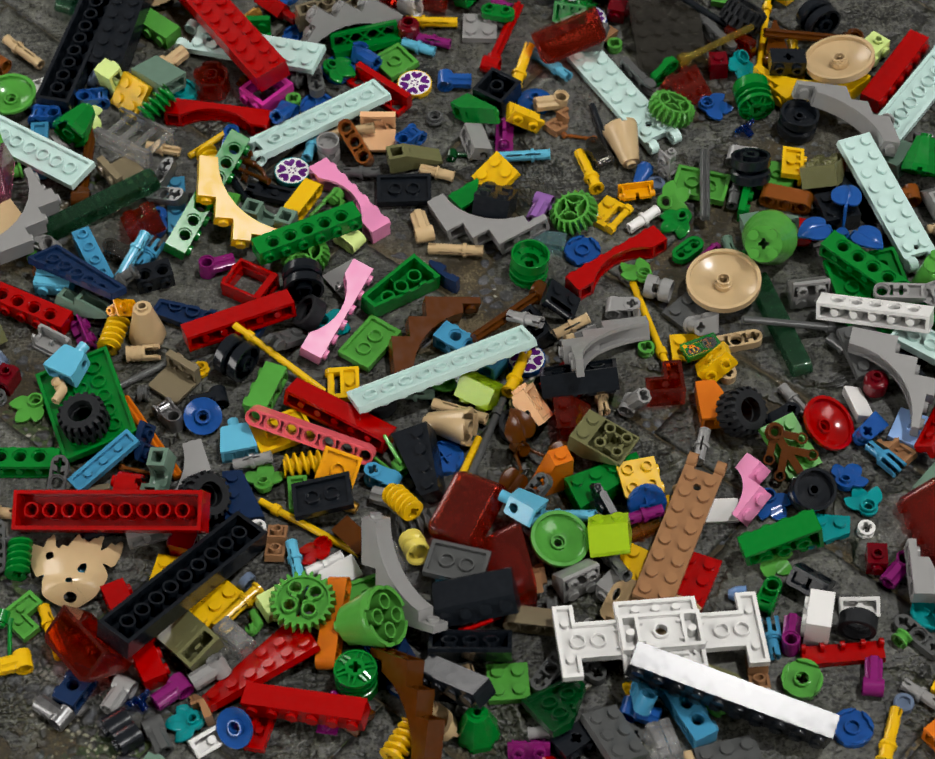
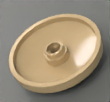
M834 35L821 39L814 43L805 53L807 74L814 80L826 84H844L858 80L865 76L875 64V51L872 44L866 39L855 35Z
M714 249L699 255L690 264L686 274V288L691 299L700 307L711 312L732 313L746 308L755 301L761 290L762 277L758 265L748 255L733 249Z

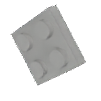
M463 14L462 43H496L497 21L484 19L481 14Z

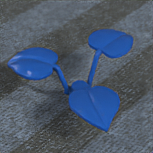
M841 185L834 188L831 192V200L837 205H844L842 226L836 231L860 247L883 250L882 234L878 228L863 225L858 228V231L853 230L851 234L845 228L848 205L855 207L861 203V191L853 185ZM810 217L801 224L798 231V239L825 240L833 232L830 224H826L824 218Z

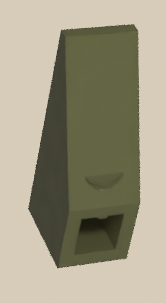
M405 143L386 146V158L390 174L419 169L421 164L430 166L443 164L440 151L436 148Z

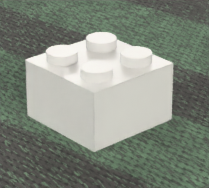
M811 589L810 596H805L800 637H803V644L806 646H817L821 642H824V645H828L836 592Z

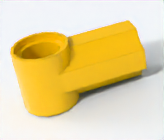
M19 648L12 655L0 657V676L13 673L27 675L34 670L31 650L28 648Z

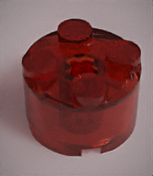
M206 61L199 68L196 67L193 77L199 99L202 101L226 99L230 91L227 67L222 66V63L218 61Z

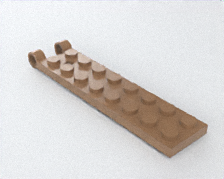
M689 452L685 466L633 590V599L644 600L677 596L726 473L728 463L718 460L712 475L695 469L700 454ZM698 486L701 489L697 491L693 487Z

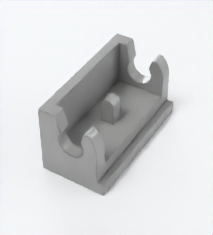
M464 123L459 137L467 153L468 160L486 159V155L480 154L491 152L492 146L483 124Z
M42 323L37 326L38 335L32 333L31 336L32 348L48 357H51L64 344L72 346L71 338Z

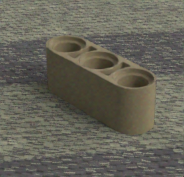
M521 605L519 613L504 616L503 628L506 630L555 637L551 609Z

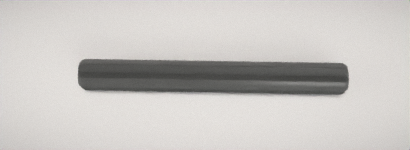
M708 148L700 150V219L702 221L710 219V150Z

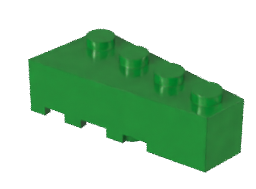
M412 254L361 296L360 308L369 316L371 314L376 317L383 316L439 289L441 276L418 256Z
M635 452L629 454L624 461L639 459L640 457ZM606 463L564 478V492L574 510L596 509L595 501L589 488L591 483H600L608 493L611 501L623 492L616 466Z
M813 509L800 511L795 516L784 517L771 525L765 524L755 531H747L737 537L739 549L747 566L770 561L775 555L786 557L792 551L798 549L800 553L809 550L808 547L814 545L817 548L824 547L822 527Z

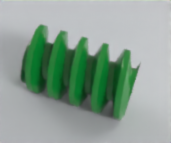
M164 84V89L161 87L157 88L159 94L153 92V98L147 97L148 103L142 102L143 108L137 106L139 112L147 120L155 121L154 115L161 116L159 110L166 111L164 105L171 107L169 101L176 102L175 96Z
M14 537L8 541L4 575L9 580L24 581L27 577L26 575L30 573V560L32 559L31 553L33 551V541L30 538Z

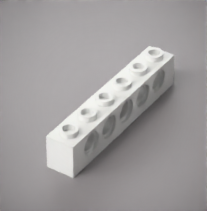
M821 292L816 302V319L929 334L934 324L935 306Z

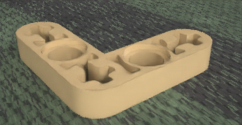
M750 329L716 337L720 343L722 341L727 342L730 353L758 348L762 344L763 334L757 329ZM737 339L741 343L734 345L730 341ZM734 367L728 372L730 377L725 374L719 379L720 382L726 385L733 384L737 375L736 368Z

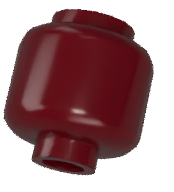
M406 16L399 20L397 28L401 40L403 37L416 40V36L420 33L418 20L411 16Z
M880 370L868 371L863 380L862 387L864 393L871 398L883 397L888 389V376Z

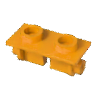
M654 181L618 184L617 198L619 201L623 200V202L636 200L637 196H639V199H652V197L656 196L655 189H653Z
M116 298L112 300L113 304L106 308V313L109 316L131 317L133 306L136 302L133 299Z

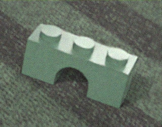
M249 197L246 198L241 207V210L248 216L262 224L277 229L299 221L298 211L280 207L277 214H273L265 208L263 201Z
M150 447L146 462L150 470L149 483H141L140 490H169L177 459L169 448Z

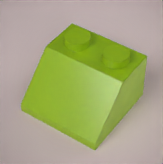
M478 372L465 373L460 376L454 396L458 397L460 402L465 404L471 403L475 405L477 410L486 412L493 410V407L497 405L500 396L503 395L501 388L504 384Z
M615 512L609 515L596 514L588 517L590 558L631 553L632 529L628 512Z

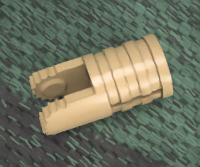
M160 344L125 346L126 362L161 360L160 355H146L148 350L160 349Z

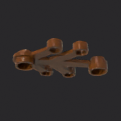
M772 422L766 426L765 436L769 441L766 454L762 458L763 463L769 466L775 462L773 454L776 443L781 449L777 471L773 474V479L776 482L785 480L787 460L796 474L804 470L795 455L806 457L809 461L818 459L819 453L817 450L789 446L784 438L795 440L796 443L802 445L808 441L806 433L786 431L777 422ZM772 429L778 431L777 436L771 434ZM799 435L805 437L804 442L798 440ZM811 451L816 454L814 459L809 457ZM766 456H770L772 458L771 463L766 462ZM778 472L783 475L781 480L776 478Z

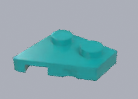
M815 513L822 527L823 541L826 545L833 543L835 540L849 537L850 516ZM816 545L808 547L809 550L815 549Z

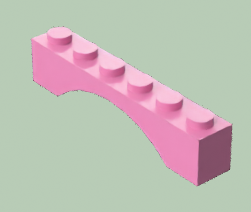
M324 158L309 167L310 179L323 184L324 191L330 192L334 187H339L345 192L344 198L349 202H354L362 215V233L372 244L391 234L389 218L383 216L379 208L373 205L368 197L362 194L358 187L348 180L345 173H341L334 162Z
M356 259L352 260L343 278L345 299L341 310L327 325L308 334L300 348V356L317 365L322 360L326 361L330 353L328 349L331 345L334 346L339 338L337 335L339 330L343 331L348 323L346 318L348 315H353L357 307L355 306L356 301H361V296L365 293V286L369 287L374 278L372 276L373 268Z

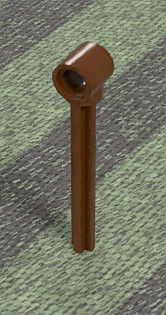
M773 28L763 29V37L818 42L830 36L840 35ZM851 28L847 32L842 33V35H855L864 38L863 32L856 28Z
M93 127L83 150V156L92 161L97 130H93ZM91 172L74 191H71L72 209H91L92 195L88 189Z
M541 279L534 282L528 296L471 333L472 341L475 343L484 339L509 322L506 320V317H510L506 315L509 309L521 312L530 304L539 305L547 283Z

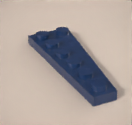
M58 244L27 257L28 263L35 266L36 269L49 272L110 300L119 298L127 293L126 286Z
M159 299L154 306V310L160 320L181 327L180 324L217 312V310L210 309L207 311L200 309L199 306L186 305L165 299ZM268 326L254 330L255 336L260 339Z

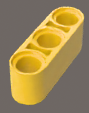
M305 178L283 207L298 211V220L304 219L322 195L323 184Z

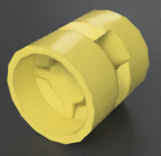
M415 528L407 529L399 537V546L410 564L422 565L425 563L430 547L420 530Z

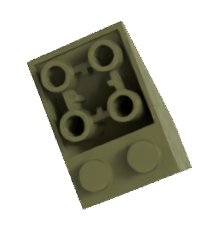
M833 153L829 157H825L824 154L816 155L814 158L809 159L808 162H805V165L799 168L802 190L838 186L841 184L847 165L841 153Z
M589 409L570 434L567 448L584 459L620 467L640 440V437Z
M190 611L184 613L156 636L192 672L204 665L211 655L218 653L225 646L221 639Z

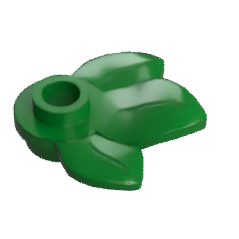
M346 57L326 59L322 64L323 71L329 75L332 81L338 84L342 83L343 77L356 76L354 68L350 65L352 61Z
M686 208L678 210L669 209L660 215V218L664 220L660 228L662 234L675 231L678 239L681 240L689 233V223L692 220L690 210Z

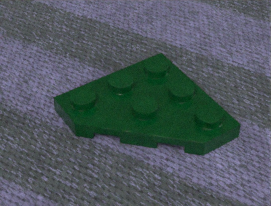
M561 680L522 699V707L555 738L572 729L586 693V686L582 681L563 682Z

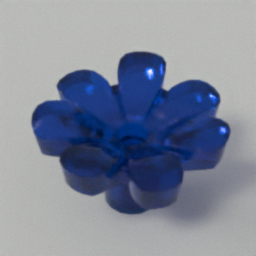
M754 118L746 124L740 125L734 132L737 134L745 132L748 138L754 135L750 129L755 122Z
M149 688L140 695L133 696L125 704L129 707L138 705L141 712L147 710L149 707L145 700L150 695Z

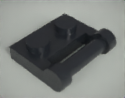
M552 278L547 282L540 305L544 308H549L567 323L568 319L576 318L575 314L581 298Z

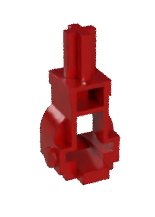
M254 0L256 4L281 21L285 19L292 25L295 24V14L290 11V7L280 0Z

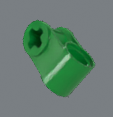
M768 576L756 595L759 610L767 613L769 617L773 615L781 596L782 581L779 577Z

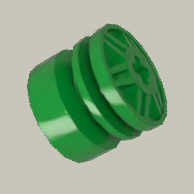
M758 73L747 74L737 79L733 84V95L738 112L743 119L750 121L760 120L771 114L774 110L775 102L769 82L764 75Z
M533 239L521 240L513 246L509 277L516 286L530 289L537 280L541 279L544 282L547 280L550 260L548 247L542 242Z
M354 649L342 653L336 659L333 671L338 694L368 698V702L371 701L379 688L378 669L373 656L364 650Z

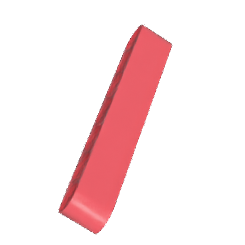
M262 405L252 406L245 414L246 422L253 427L324 451L325 445L363 458L362 465L372 462L376 456V448L370 443ZM252 412H257L260 419L253 418ZM270 418H275L278 421V425L271 424ZM288 425H294L297 431H290ZM307 431H312L315 434V438H309ZM325 438H331L334 444H327ZM343 444H349L352 447V451H346ZM362 451H368L371 457H364Z

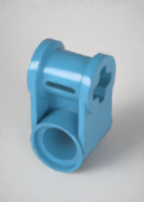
M369 462L364 466V483L368 487L379 486L385 488L390 483L400 484L402 480V475L398 471L376 462Z
M632 681L630 696L633 710L639 715L649 716L657 700V692L655 689L650 688L647 683Z

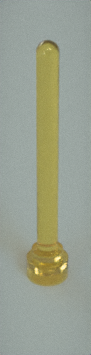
M749 24L690 53L682 52L678 54L679 64L681 67L689 65L692 59L754 30V25Z

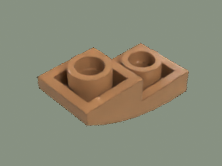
M268 525L264 562H284L288 525Z
M745 654L748 682L771 690L768 674L769 666L749 668Z

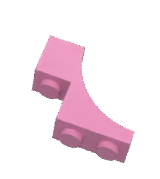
M746 453L735 467L742 477L743 489L738 505L732 512V515L746 527L772 497L770 493L760 486L771 470L749 453Z

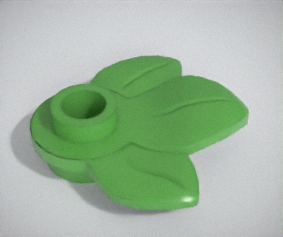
M674 180L668 181L662 188V194L657 198V206L662 211L669 209L678 210L680 208L689 210L685 202L690 197L691 190L685 187L677 188ZM664 199L669 200V204L667 206L663 205Z
M640 257L636 260L635 265L620 263V268L623 272L620 276L625 280L645 283L647 275L652 274L649 263Z
M32 393L29 396L21 395L9 403L12 408L18 410L15 415V422L25 423L30 419L38 422L45 413L43 409L45 403L40 393Z
M268 463L259 465L257 471H247L245 477L249 484L254 485L257 492L264 494L270 492L274 484L283 480L284 472H274L273 465Z
M793 552L786 557L775 555L772 560L762 562L760 564L761 573L766 578L776 574L780 576L789 575L792 566L788 559L792 557Z

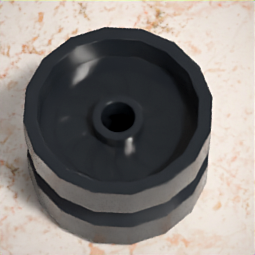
M808 0L799 8L796 14L797 24L807 32L832 34L841 20L840 13L831 5L829 0Z
M792 99L785 102L780 111L776 127L777 133L781 138L793 144H804L814 138L819 121V110L812 107L810 102L806 100Z
M742 148L733 151L731 154L732 168L730 178L734 184L745 187L763 186L770 181L771 172L769 167L771 166V154L768 151L759 148Z
M305 257L296 258L283 266L281 270L283 289L288 290L294 303H299L310 294L318 298L323 295L322 266L318 261Z
M236 333L230 334L218 346L213 358V368L223 375L227 374L235 382H242L248 378L256 367L260 355L259 347L250 341H246Z
M811 467L796 474L788 486L789 501L799 512L811 509L815 513L828 508L834 502L837 495V485L834 477L828 471L818 467Z

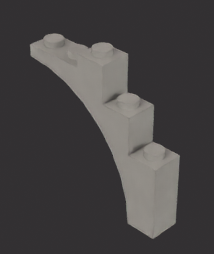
M338 0L334 3L331 13L313 4L312 8L308 9L305 18L310 24L304 29L300 41L318 43L333 31L354 24H375L396 19L398 26V22L402 19L403 15L379 0H358L357 7L343 0Z
M31 167L23 169L29 188L28 201L24 211L18 220L0 235V265L33 253L34 237L48 232L46 226L48 224L47 217L61 212L59 206L62 203L58 193L55 194L52 188L46 189L44 184L41 185L37 172L34 173Z
M638 316L601 321L602 328L581 330V337L561 340V347H558L559 358H563L564 364H571V371H575L577 378L585 377L584 370L587 364L599 354L625 344L650 340L647 317Z
M852 327L848 353L862 356L876 363L898 383L909 406L911 419L910 436L917 437L918 431H923L925 419L921 418L922 413H927L928 404L932 405L935 398V378L919 375L920 365H917L918 357L899 354L901 344L897 343L899 336Z

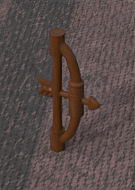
M250 150L247 153L248 158L241 157V160H243L242 164H245L246 168L239 167L237 170L243 173L240 181L244 180L247 183L249 176L269 185L271 178L267 177L264 169L256 161L251 160L253 152ZM249 167L256 168L262 175L248 171Z

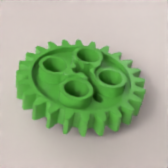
M305 570L302 571L301 575H298L295 571L294 577L287 574L286 581L280 578V585H274L275 591L270 592L271 598L269 599L270 611L273 614V619H277L278 625L284 623L285 630L291 626L293 633L299 628L301 634H303L304 628H307L309 632L312 631L313 626L319 630V623L326 625L325 618L332 619L331 613L335 612L336 595L332 584L328 585L327 578L322 580L321 574L314 577L313 571L308 576ZM300 604H302L300 616L297 617L300 612Z

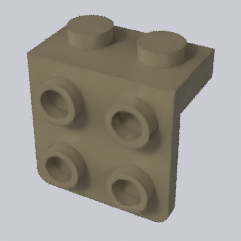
M103 155L96 158L98 173L119 194L147 176V172L130 155H125L111 164Z
M169 349L165 353L167 366L149 383V388L164 398L170 397L174 404H179L202 381L200 368L197 363L187 360L181 353H176Z

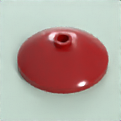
M826 395L816 396L806 404L803 412L804 425L810 437L819 446L827 450L838 451L851 443L854 424L843 404Z

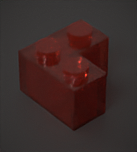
M681 360L662 361L661 377L645 378V388L650 391V396L652 397L651 401L646 404L647 407L685 404L686 387Z

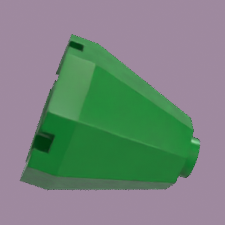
M81 103L62 114L52 123L53 126H56L54 129L55 134L67 144L75 143L74 147L76 148L85 145L89 139L95 118L94 108L88 103Z
M921 133V135L916 136L902 162V172L912 175L921 174L924 177H935V138H932L931 134Z
M485 706L480 710L468 708L458 722V729L456 731L459 735L457 737L458 745L462 748H467L472 754L491 751L495 742H498L500 739L497 719Z

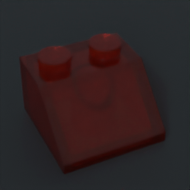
M572 395L553 397L552 411L557 441L569 440L570 434L588 410L591 409L590 404Z

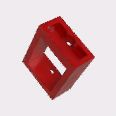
M240 258L237 263L232 265L227 276L222 278L220 285L222 295L243 304L275 293L280 283L277 273ZM243 274L263 282L254 295L234 287Z

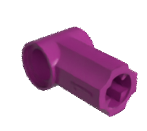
M233 253L217 257L211 255L201 256L198 260L200 277L212 279L216 273L231 270L232 265L236 263Z
M900 550L897 553L896 559L880 576L883 586L888 589H895L907 575L906 564L902 563L905 562L904 550Z
M797 613L784 615L781 652L787 657L796 656L800 649L802 617L798 616Z
M871 655L864 660L861 695L883 698L885 680L883 679V659Z
M176 672L168 679L166 685L149 695L156 709L161 711L177 699L183 700L188 698L193 693L194 687L181 672Z

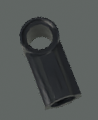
M215 385L208 392L189 396L190 402L200 397L210 398L220 406L221 410L226 409L230 404L226 388L223 385Z

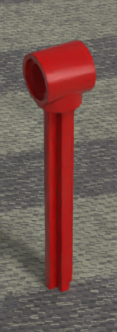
M520 1L514 3L512 7L515 11L514 20L504 24L492 52L483 55L480 64L481 72L487 73L492 67L498 70L501 69L502 52L524 8Z

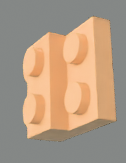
M525 382L511 392L513 395L511 397L512 404L515 409L523 412L528 410L530 412L529 415L538 426L545 423L553 415L533 382L528 385Z

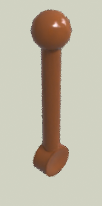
M566 132L561 133L563 139L568 137L591 140L592 143L598 141V137L595 135L588 137L567 134Z
M123 463L118 465L120 471L129 470L150 475V471L128 467Z

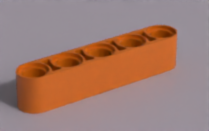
M328 577V585L332 584L333 591H335L336 605H334L335 612L331 613L332 619L325 618L326 625L320 623L317 643L321 651L315 654V667L317 670H333L336 659L342 654L343 639L335 631L334 622L340 607L350 600V577Z

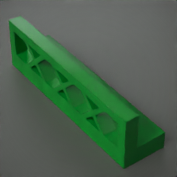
M396 19L329 34L331 52L335 58L351 56L353 42L355 41L367 43L368 49L371 51L386 49L396 43L401 44ZM393 25V32H383L386 27ZM370 30L378 31L372 37L367 36ZM355 33L361 35L358 40L353 41L350 39ZM334 38H344L340 44L334 43Z

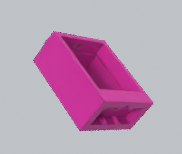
M284 78L273 85L277 91L262 101L253 94L258 89L249 80L239 87V99L250 108L274 110L278 107L281 100L286 101L285 97L288 93L294 92V84L287 78Z

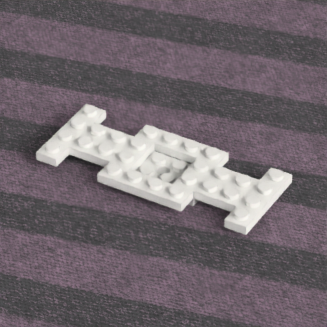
M755 591L735 593L734 600L737 610L700 613L699 609H697L695 596L613 602L612 606L614 620L575 622L572 605L552 606L551 613L562 681H584L582 662L622 659L625 674L632 651L638 641L664 651H672L670 653L708 667L706 653L735 650L746 651L749 668L770 666L771 660ZM664 629L667 633L660 635L656 630Z

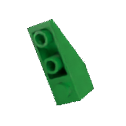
M469 93L450 102L454 117L462 122L501 123L497 107Z

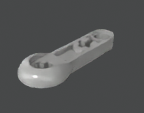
M935 280L929 283L880 282L874 286L873 296L875 299L926 303L930 306H935ZM879 289H885L887 293L885 295H879L876 291ZM899 290H903V295H899Z

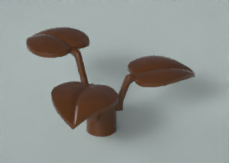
M514 408L509 410L504 433L506 439L510 441L509 448L514 453L513 457L516 459L519 470L515 467H509L502 473L497 486V498L502 489L513 493L516 489H524L527 486L528 479L525 475L521 474L523 469L519 457H525L529 452L543 458L546 455L530 448L529 444L526 443V438L532 437L536 430L533 418L527 413ZM561 440L555 441L548 447L547 451L564 445L567 446L568 443ZM570 451V453H571V455H572V457H573V459H574V461H575V459H576V454Z

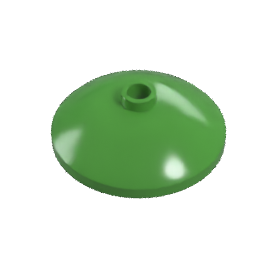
M16 73L0 76L1 115L18 114L33 104L37 91L34 82L30 78Z
M562 510L549 511L538 517L530 532L531 546L535 554L551 566L559 568L572 566L580 562L589 550L588 529L582 520L572 513ZM554 542L559 543L560 546H559V547L556 546V545L554 544Z

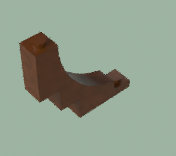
M425 296L422 303L423 316H408L405 324L406 336H391L388 348L391 375L413 367L416 354L423 343L446 320L453 324L461 320L463 313H477L481 305L480 297Z
M390 647L371 648L370 654L378 658V662L382 663L381 672L387 676L395 687L405 709L410 730L411 759H442L445 719L433 715L435 689L422 685L425 660Z

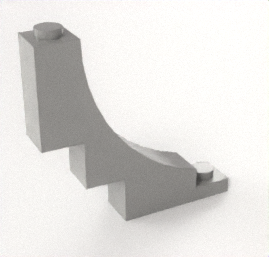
M802 80L796 81L791 93L793 99L809 100L812 107L841 118L862 134L870 132L883 156L895 157L901 142L890 116L873 114L868 101L851 99L846 86Z
M443 193L427 201L430 213L450 242L464 234H467L473 245H483L493 240L502 255L512 250L513 246L519 241L533 239L550 230L549 221L545 214L535 217L529 222L524 215L506 219H491L478 217L459 209Z
M201 439L182 443L184 468L175 490H178L183 479H186L188 476L204 470H211ZM173 533L125 534L129 550L165 541Z
M371 512L370 515L361 517V564L376 569L375 586L388 585L398 592L405 604L402 608L409 627L431 634L448 630V622L441 620L438 616H433V606L419 595L407 579L394 548L390 517L383 516L381 512Z
M908 538L904 546L910 603H935V567L930 557H920V547L917 546L916 538Z

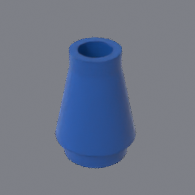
M645 161L638 164L632 183L647 181L653 174V166Z

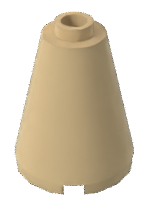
M626 117L627 120L622 121L621 118L610 121L604 126L605 130H602L604 138L624 168H635L640 162L638 125L636 120Z
M138 301L134 304L129 328L130 343L134 346L143 344H160L161 346L167 334L165 326L148 301Z
M473 408L428 412L422 420V423L427 422L435 430L437 436L462 446L470 447L473 442L471 441L472 437L476 436L478 432V414H474L473 411L476 410Z

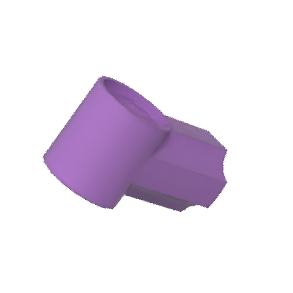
M536 191L526 220L529 222L542 214L546 215L547 211L550 212L555 196Z

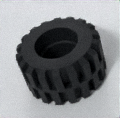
M727 0L719 13L722 20L732 28L750 36L757 35L767 18L762 9L748 0Z
M743 386L725 391L724 394L720 395V400L716 403L718 406L716 408L718 415L716 418L720 422L719 426L724 428V432L726 434L729 433L730 437L741 438L756 434L761 427L766 425L765 420H768V415H766L768 407L765 406L766 401L762 399V394L757 393V389L751 388V386Z
M75 393V396L72 397L71 395L67 401L64 400L62 402L63 406H59L57 421L70 442H75L77 445L82 443L88 445L89 442L95 443L96 439H101L103 434L108 432L107 427H110L111 424L109 412L101 398L96 396L95 393ZM89 416L85 420L79 421L81 418Z
M204 470L188 476L186 479H183L182 484L178 487V490L203 489L211 493L209 521L225 515L224 513L229 510L228 506L231 505L229 497H232V494L228 490L230 488L229 484L226 485V479L224 477L220 478L219 473H214L211 470Z

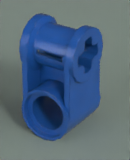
M106 87L80 89L76 92L77 105L88 103L99 106L103 110L108 109L111 105L108 99L109 91Z
M34 104L31 107L32 113L28 117L27 122L31 126L32 122L49 121L50 128L55 129L56 126H53L52 123L62 115L60 107L57 105Z
M411 123L395 135V145L405 143L420 146L425 142L427 133L420 131L414 123Z
M874 411L853 432L852 440L858 446H865L889 424L877 411Z

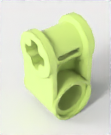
M357 230L334 238L333 242L348 253L354 254L366 243V237Z

